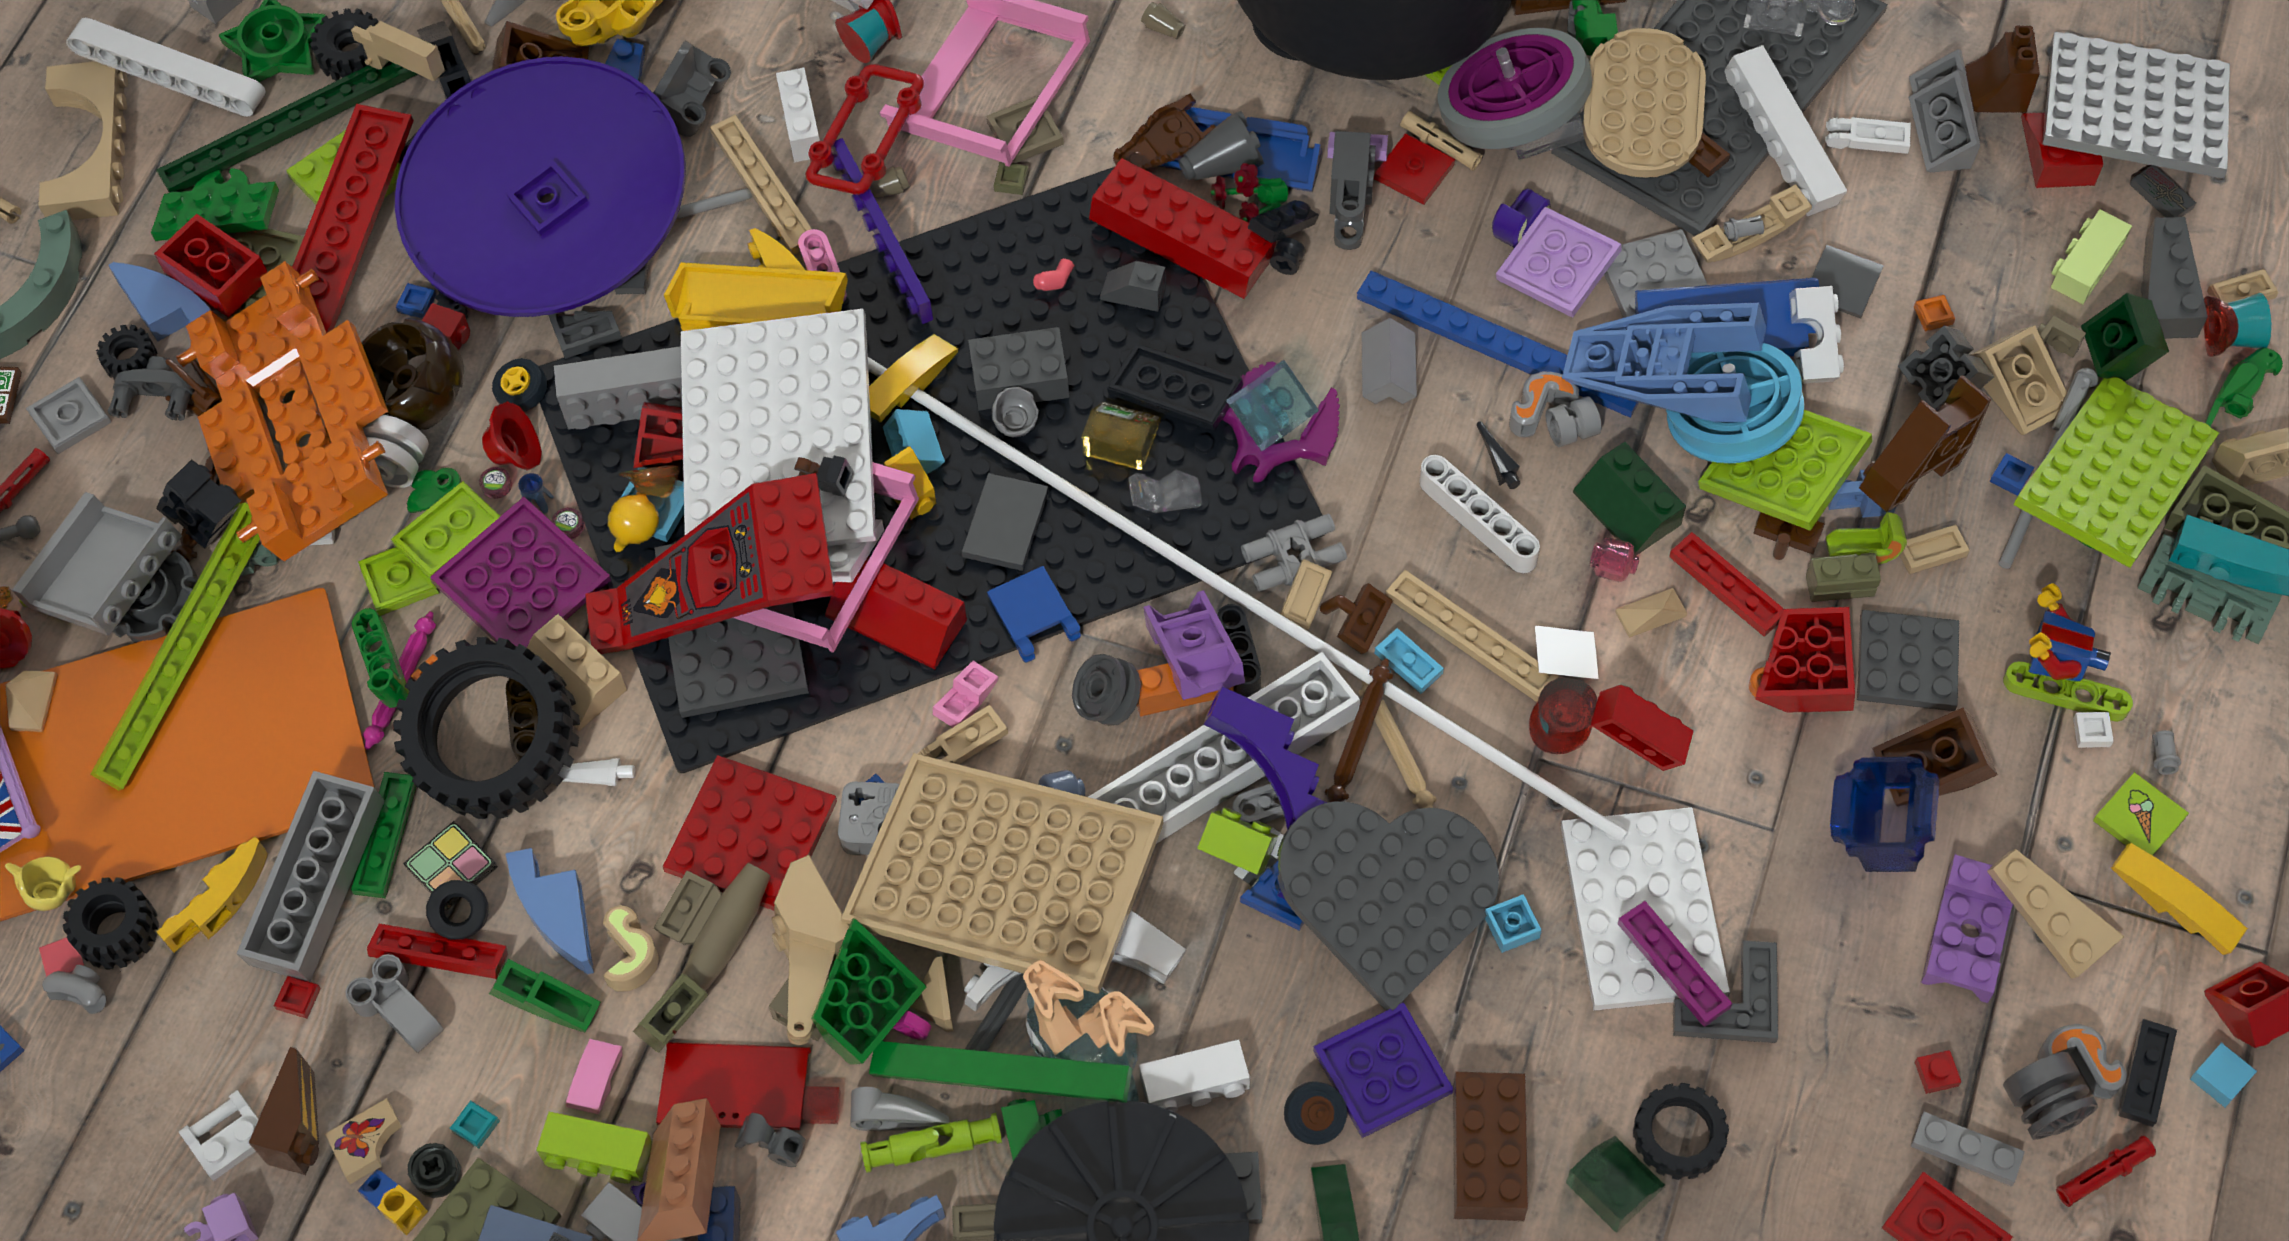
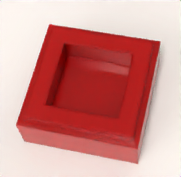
M287 976L274 1007L276 1010L308 1019L321 988L318 984Z

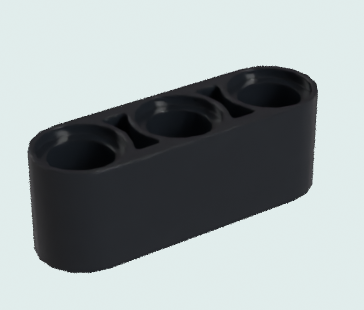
M1227 604L1219 609L1217 616L1235 649L1246 651L1238 655L1243 662L1244 677L1248 676L1253 678V680L1235 685L1234 692L1248 698L1261 689V668L1244 610L1239 605ZM1236 622L1237 625L1227 626L1225 623Z

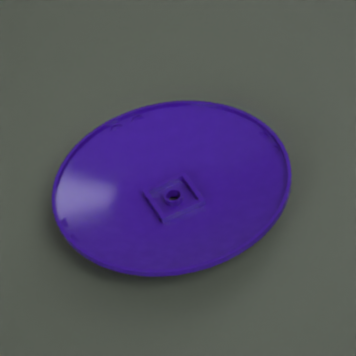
M545 57L509 64L490 71L457 90L420 127L406 151L397 177L395 190L397 228L402 243L419 272L432 286L464 306L489 314L509 317H536L572 310L591 303L624 284L641 270L663 244L674 225L684 195L686 163L683 144L672 117L659 98L643 83L615 67L601 62L571 57ZM545 194H554L551 201L546 203L540 202Z

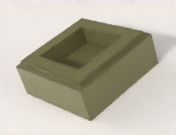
M999 162L994 182V191L1023 195L1029 172L1028 165L1011 163L1008 167L1005 166L1004 162Z

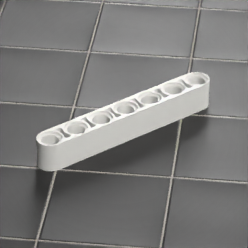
M90 18L80 19L66 41L70 50L82 57L241 116L250 117L253 115L266 92L262 84L252 78Z

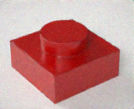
M1950 1050L1917 1057L1914 1062L1926 1094L1958 1087L1962 1082Z

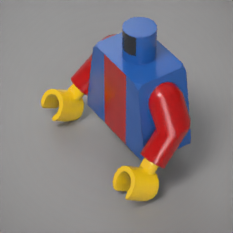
M2051 583L2042 588V593L2038 595L2037 602L2041 607H2048L2049 609L2045 610L2036 635L2029 639V644L2031 645L2029 651L2032 656L2029 672L2050 676L2055 680L2080 681L2083 679L2087 666L2105 671L2111 652L2094 648L2095 631L2092 628L2075 622L2069 617L2061 603L2057 604V601L2062 597V593L2056 584Z

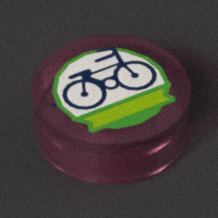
M491 467L485 470L479 479L482 492L485 496L492 499L506 496L512 488V480L509 473L501 467Z
M574 508L558 510L551 520L570 539L578 537L584 529L583 518L580 512Z

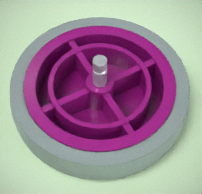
M1528 28L1488 39L1471 55L1453 64L1444 75L1438 89V104L1442 119L1453 137L1472 147L1502 149L1538 140L1563 126L1582 108L1592 88L1590 63L1581 44L1571 35L1559 30Z

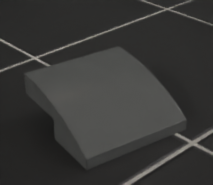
M1826 245L1812 278L1819 280V287H1833V294H1837L1838 311L1861 319L1884 265Z

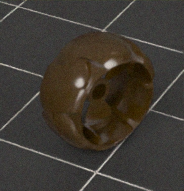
M409 318L404 319L403 323L391 322L382 325L362 341L366 356L388 409V412L383 415L396 417L419 430H427L438 424L450 412L455 403L459 388L463 386L464 363L457 347L438 328L427 322ZM426 354L425 361L417 368L408 364V361L412 358ZM393 380V385L398 390L385 401L388 386Z

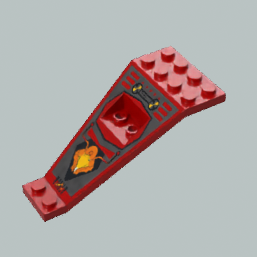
M813 473L751 484L619 587L585 593L591 645L600 654L624 651L766 607L835 595L817 474ZM715 555H723V557L720 560H713V557ZM721 583L727 584L722 590L716 589Z

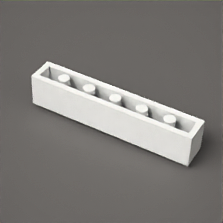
M1762 45L1734 55L1724 70L1726 79L1739 96L1741 106L1750 115L1756 132L1762 136L1766 143L1769 155L1775 159L1781 169L1783 179L1789 183L1790 187L1797 185L1811 204L1812 209L1806 215L1810 216L1837 206L1847 193V189L1764 46Z

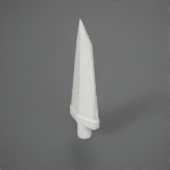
M612 758L611 760L574 763L570 768L564 765L558 775L563 778L562 782L617 786L619 778H635V766L621 765L620 758Z

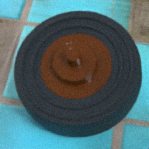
M1323 1082L1301 1084L1290 1093L1284 1106V1119L1287 1128L1295 1138L1307 1144L1321 1145L1330 1142L1340 1134L1346 1123L1347 1109L1343 1097L1334 1087Z

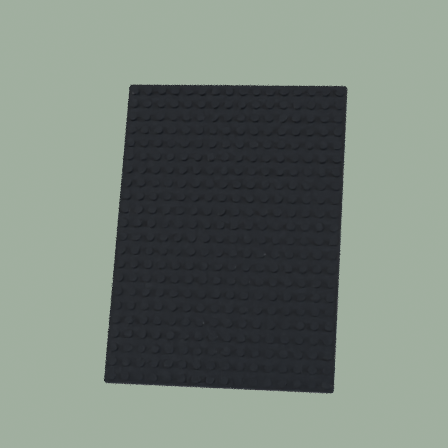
M1114 167L899 241L903 252L930 300L934 319L930 322L922 324L917 313L911 314L906 302L908 296L906 292L900 293L895 281L897 276L895 272L890 273L884 261V251L879 252L876 249L837 263L840 272L846 273L848 278L846 286L847 296L841 311L864 309L866 314L867 354L869 358L888 369L899 358L933 334L958 348V353L926 387L925 393L1213 573L1220 575L1249 564L1246 563L1242 555L1241 546L1266 537L1268 530L1272 529L1275 531L1294 524L1296 520L1306 522L1323 516L1295 460L1275 466L1262 482H1253L1257 466L1247 464L1238 474L1232 470L1231 465L1236 456L1238 444L1233 428L1225 421L1221 420L1216 430L1212 431L1108 394V385L1136 343L1239 378L1242 375H1246V372L1249 371L1202 277L1089 219L1092 196ZM1061 259H1068L1073 262L1074 268L1063 288L1050 291L1035 288L1033 279L1036 274L1056 270ZM1134 261L1165 267L1166 288L1159 311L1100 300L1107 273ZM678 318L622 337L621 340L567 359L564 357L540 366L547 378V390L539 403L600 566L611 577V581L607 583L609 589L619 587L656 558L654 547L675 544L684 537V514L668 542L651 537L640 544H628L621 552H615L613 547L616 538L611 534L607 525L608 514L611 511L612 505L622 496L638 469L633 468L640 420L633 419L620 421L612 425L601 424L589 426L585 429L575 428L568 430L556 396L554 366L680 347L682 329ZM1059 327L1068 378L1069 398L1036 402L1035 404L1039 412L1034 429L1025 436L1013 438L1005 436L1004 433H1001L996 428L993 422L992 409L978 411L968 340ZM868 371L870 386L878 377ZM1261 397L1248 418L1253 434L1274 444L1285 442L1263 397ZM910 398L901 408L896 405L881 423L870 416L872 462L884 465L885 461L892 458L883 426L896 409L928 411L945 460L940 467L927 474L934 487L937 504L924 515H918L912 520L908 518L884 564L964 601L967 621L936 669L930 668L847 628L834 652L829 651L828 648L799 639L809 693L682 718L678 704L669 639L664 638L631 649L675 767L679 773L683 774L713 763L717 755L725 758L964 670L972 661L980 664L1017 650L1014 641L990 601L987 591L1041 566H1044L1079 626L1185 588L1202 580ZM1101 405L1112 406L1113 408L1116 405L1117 409L1124 407V411L1131 409L1133 411L1131 413L1137 415L1130 420L1096 411V409ZM683 459L670 463L643 466L684 482ZM988 473L1048 486V496L1023 571L962 556V550ZM874 493L875 519L882 520L885 532L899 505L893 498ZM882 535L880 536L879 540L877 541V543L875 544L874 548H873L872 551L870 552L869 557H871V555H872L873 551L875 550V548H876L878 542L880 541ZM831 596L793 602L795 618L830 630L834 621L827 618L825 613ZM1061 623L1028 639L1034 644L1061 634L1064 630Z

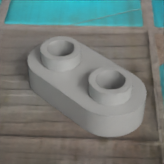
M1271 783L1241 793L1233 802V810L1242 815L1240 820L1250 824L1253 821L1266 823L1284 816L1281 805L1274 803L1278 797ZM1246 809H1252L1255 813L1246 815L1243 812Z

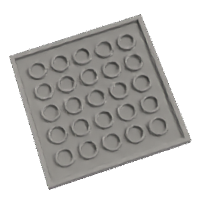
M2054 32L2051 42L2042 145L2224 179L2228 169L2230 63H2224L2216 59L2197 58L2189 54L2169 53L2160 49L2136 47L2129 43H2114L2101 38L2081 37L2073 33Z

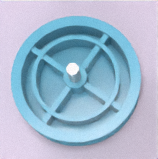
M1763 343L1762 351L1692 353L1687 374L1744 373L1751 395V402L1746 422H1712L1666 410L1671 435L1685 451L1711 462L1741 463L1764 457L1776 451L1790 440L1802 422L1805 406L1801 376L1797 366L1788 355L1766 343Z

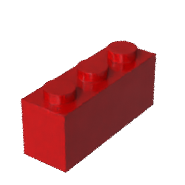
M1617 685L1599 693L1591 722L1592 727L1662 771L1685 765L1694 731L1684 725L1680 719L1668 715L1659 709L1655 703L1643 699L1634 693L1633 689L1624 685Z

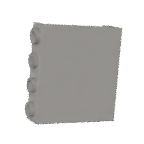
M85 492L12 591L30 609L110 636L182 535L166 517H162L159 523H155L106 507L94 494Z

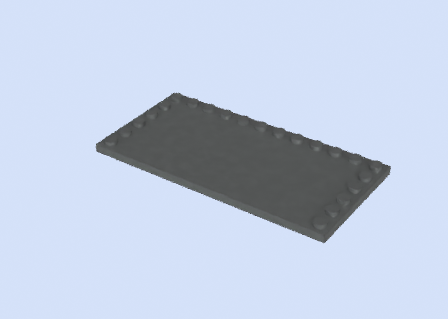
M1677 0L1653 29L1666 31L1684 40L1683 44L1693 53L1697 52L1700 56L1706 73L1702 132L1730 154L1729 161L1709 178L1689 162L1676 171L1658 177L1645 178L1619 174L1602 164L1589 150L1583 135L1584 110L1552 146L1551 153L1696 236L1710 228L1769 155L1766 143L1762 136L1756 132L1750 115L1741 106L1739 96L1726 79L1724 70L1732 57L1763 45L1803 113L1883 16L1888 4L1880 0Z

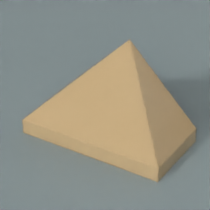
M1674 588L1622 606L1615 611L1629 638L1687 616V612Z
M23 671L6 684L9 728L12 731L43 732L57 679L56 672Z
M942 956L935 957L922 981L927 987L911 1005V1008L946 1032H951L954 1030L945 967Z

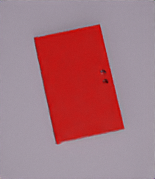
M668 1042L666 1044L667 1050L656 1118L657 1125H660L674 1104L707 1098L721 1128H741L749 1114L757 1113L762 1115L768 1125L774 1130L784 1127L800 1131L809 1054L811 1053L810 1047Z

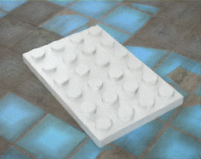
M1693 808L1604 816L1628 831L1622 843L1583 818L1562 820L1561 831L1593 1011L1672 1003L1674 999H1680L1617 924L1621 916L1644 900L1728 997L1729 987Z

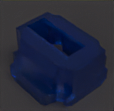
M1911 756L1863 757L1855 760L1854 767L1850 772L1838 775L1834 780L1830 818V832L1833 841L1843 844L1849 857H1858L1866 872H1916L1918 863L1924 857L1925 844L1935 841L1940 785L1937 774L1926 771L1922 760ZM1910 788L1905 842L1880 843L1885 789Z

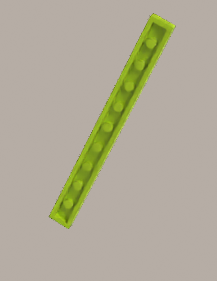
M245 502L238 506L90 774L118 791L124 789L260 540L257 534L243 543L238 538V534H236V531L241 530L252 521L249 506Z

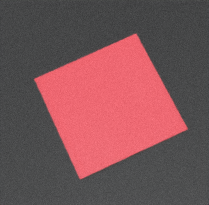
M67 938L39 948L46 977L56 971L69 973L74 970L76 965L84 966L82 956Z

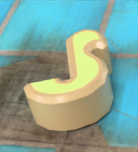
M614 906L606 912L603 925L608 929L607 934L627 955V958L614 965L603 977L607 985L615 991H631L646 983L655 973L659 956L651 936L644 930H641V924L636 913L627 906Z

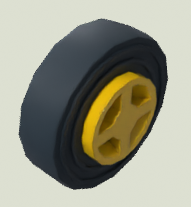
M523 358L511 360L504 364L496 372L492 382V392L499 404L508 401L520 406L523 411H528L535 407L543 399L547 390V378L543 370L533 361Z

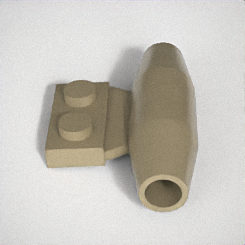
M750 863L744 866L723 893L720 892L715 884L686 871L653 928L684 946L693 944L683 974L688 976L704 991L709 988L730 962L757 914L770 879L768 873Z

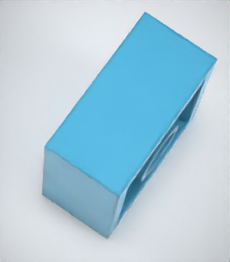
M1524 894L1485 909L1487 915L1485 920L1501 953L1540 938L1542 930Z
M2221 1043L2192 1075L2190 1080L2226 1108L2257 1071Z

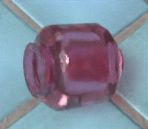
M1610 537L1603 539L1601 543H1595L1590 558V567L1594 568L1596 576L1616 582L1625 581L1629 574L1634 575L1639 563V556L1634 555V547L1631 543Z

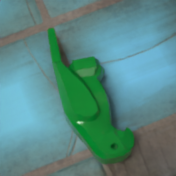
M2262 347L2236 364L2222 384L2205 423L2211 427L2220 407H2225L2226 413L2240 419L2248 416L2254 408L2253 398L2260 390L2265 374L2273 373L2276 376L2283 367L2281 356L2272 349Z

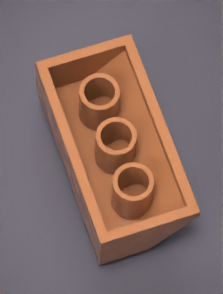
M707 1098L674 1104L653 1133L637 1241H667L707 1233L721 1128Z

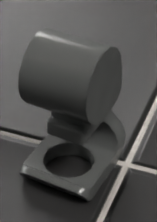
M757 1113L749 1114L741 1127L735 1147L742 1148L747 1144L759 1143V1147L768 1149V1157L772 1161L783 1166L796 1167L806 1139L800 1134L784 1127L779 1128L775 1133L773 1132L774 1129L768 1125L762 1115Z

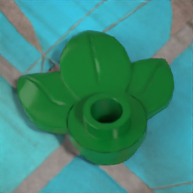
M442 468L437 472L432 470L418 472L412 485H410L415 490L408 497V512L416 513L429 509L461 483V477L458 472L452 468ZM449 479L446 484L441 485L444 480Z

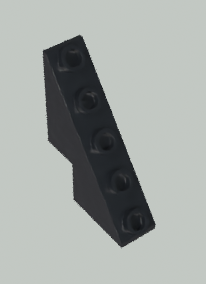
M441 21L417 31L420 39L438 48L445 71L437 79L447 99L457 90L470 83L471 79L462 62L453 35L446 23Z

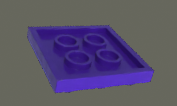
M1404 1002L1399 1004L1393 1011L1389 1009L1313 1046V1052L1332 1086L1343 1097L1347 1112L1361 1138L1453 1094L1454 1088Z

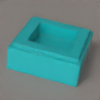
M470 1100L452 1124L450 1130L480 1149L500 1120L497 1116Z

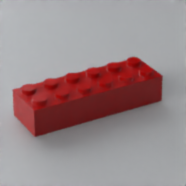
M1123 158L1120 159L1092 196L1090 220L1245 299L1269 265L1274 253L1276 241L1270 243L1249 230L1248 222Z

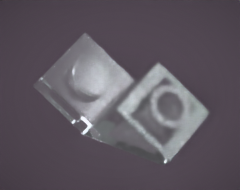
M1179 470L1173 471L1159 481L1139 473H1135L1128 478L1132 505L1150 512L1159 513L1196 508L1203 505L1198 478Z

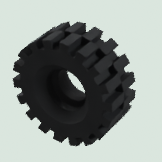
M350 8L344 9L343 14H339L337 10L332 12V18L329 19L327 16L322 18L323 25L317 23L314 27L316 33L311 34V47L320 69L323 70L327 77L331 75L332 79L337 81L340 77L343 78L368 66L365 64L367 55L363 44L354 40L351 29L354 26H358L366 30L370 25L375 26L379 21L376 18L373 19L372 14L369 12L363 14L361 9H356L354 13H351ZM352 43L360 44L354 50L341 51L346 45Z

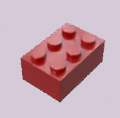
M198 214L194 215L154 253L167 276L192 290L199 298L227 317H230L263 285L260 277L268 272L259 255Z

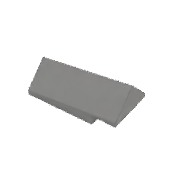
M1957 49L1909 76L1913 95L1909 96V101L1926 170L1930 173L1971 169L1980 148L1962 51Z

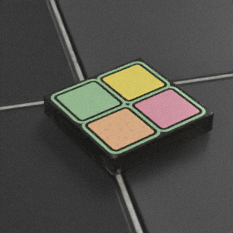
M455 821L450 823L403 863L405 868L430 894L440 884L450 880H466L477 885L498 867L491 857ZM462 897L451 898L446 903L445 909L448 910Z

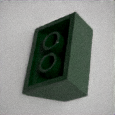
M1623 442L1602 456L1573 490V493L1633 558L1681 526L1686 505L1626 442Z

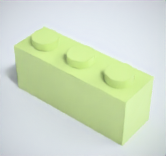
M2101 209L2093 219L2088 217L2080 229L2079 233L2082 234L2080 239L2073 238L2065 252L2068 255L2065 260L2060 258L2053 268L2051 274L2055 276L2051 288L2084 304L2125 244L2132 225Z

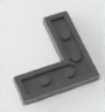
M1742 941L1741 1004L1732 1003L1731 1009L1707 1026L1703 1027L1681 999H1674L1673 1036L1776 1043L1778 1040L1777 943Z

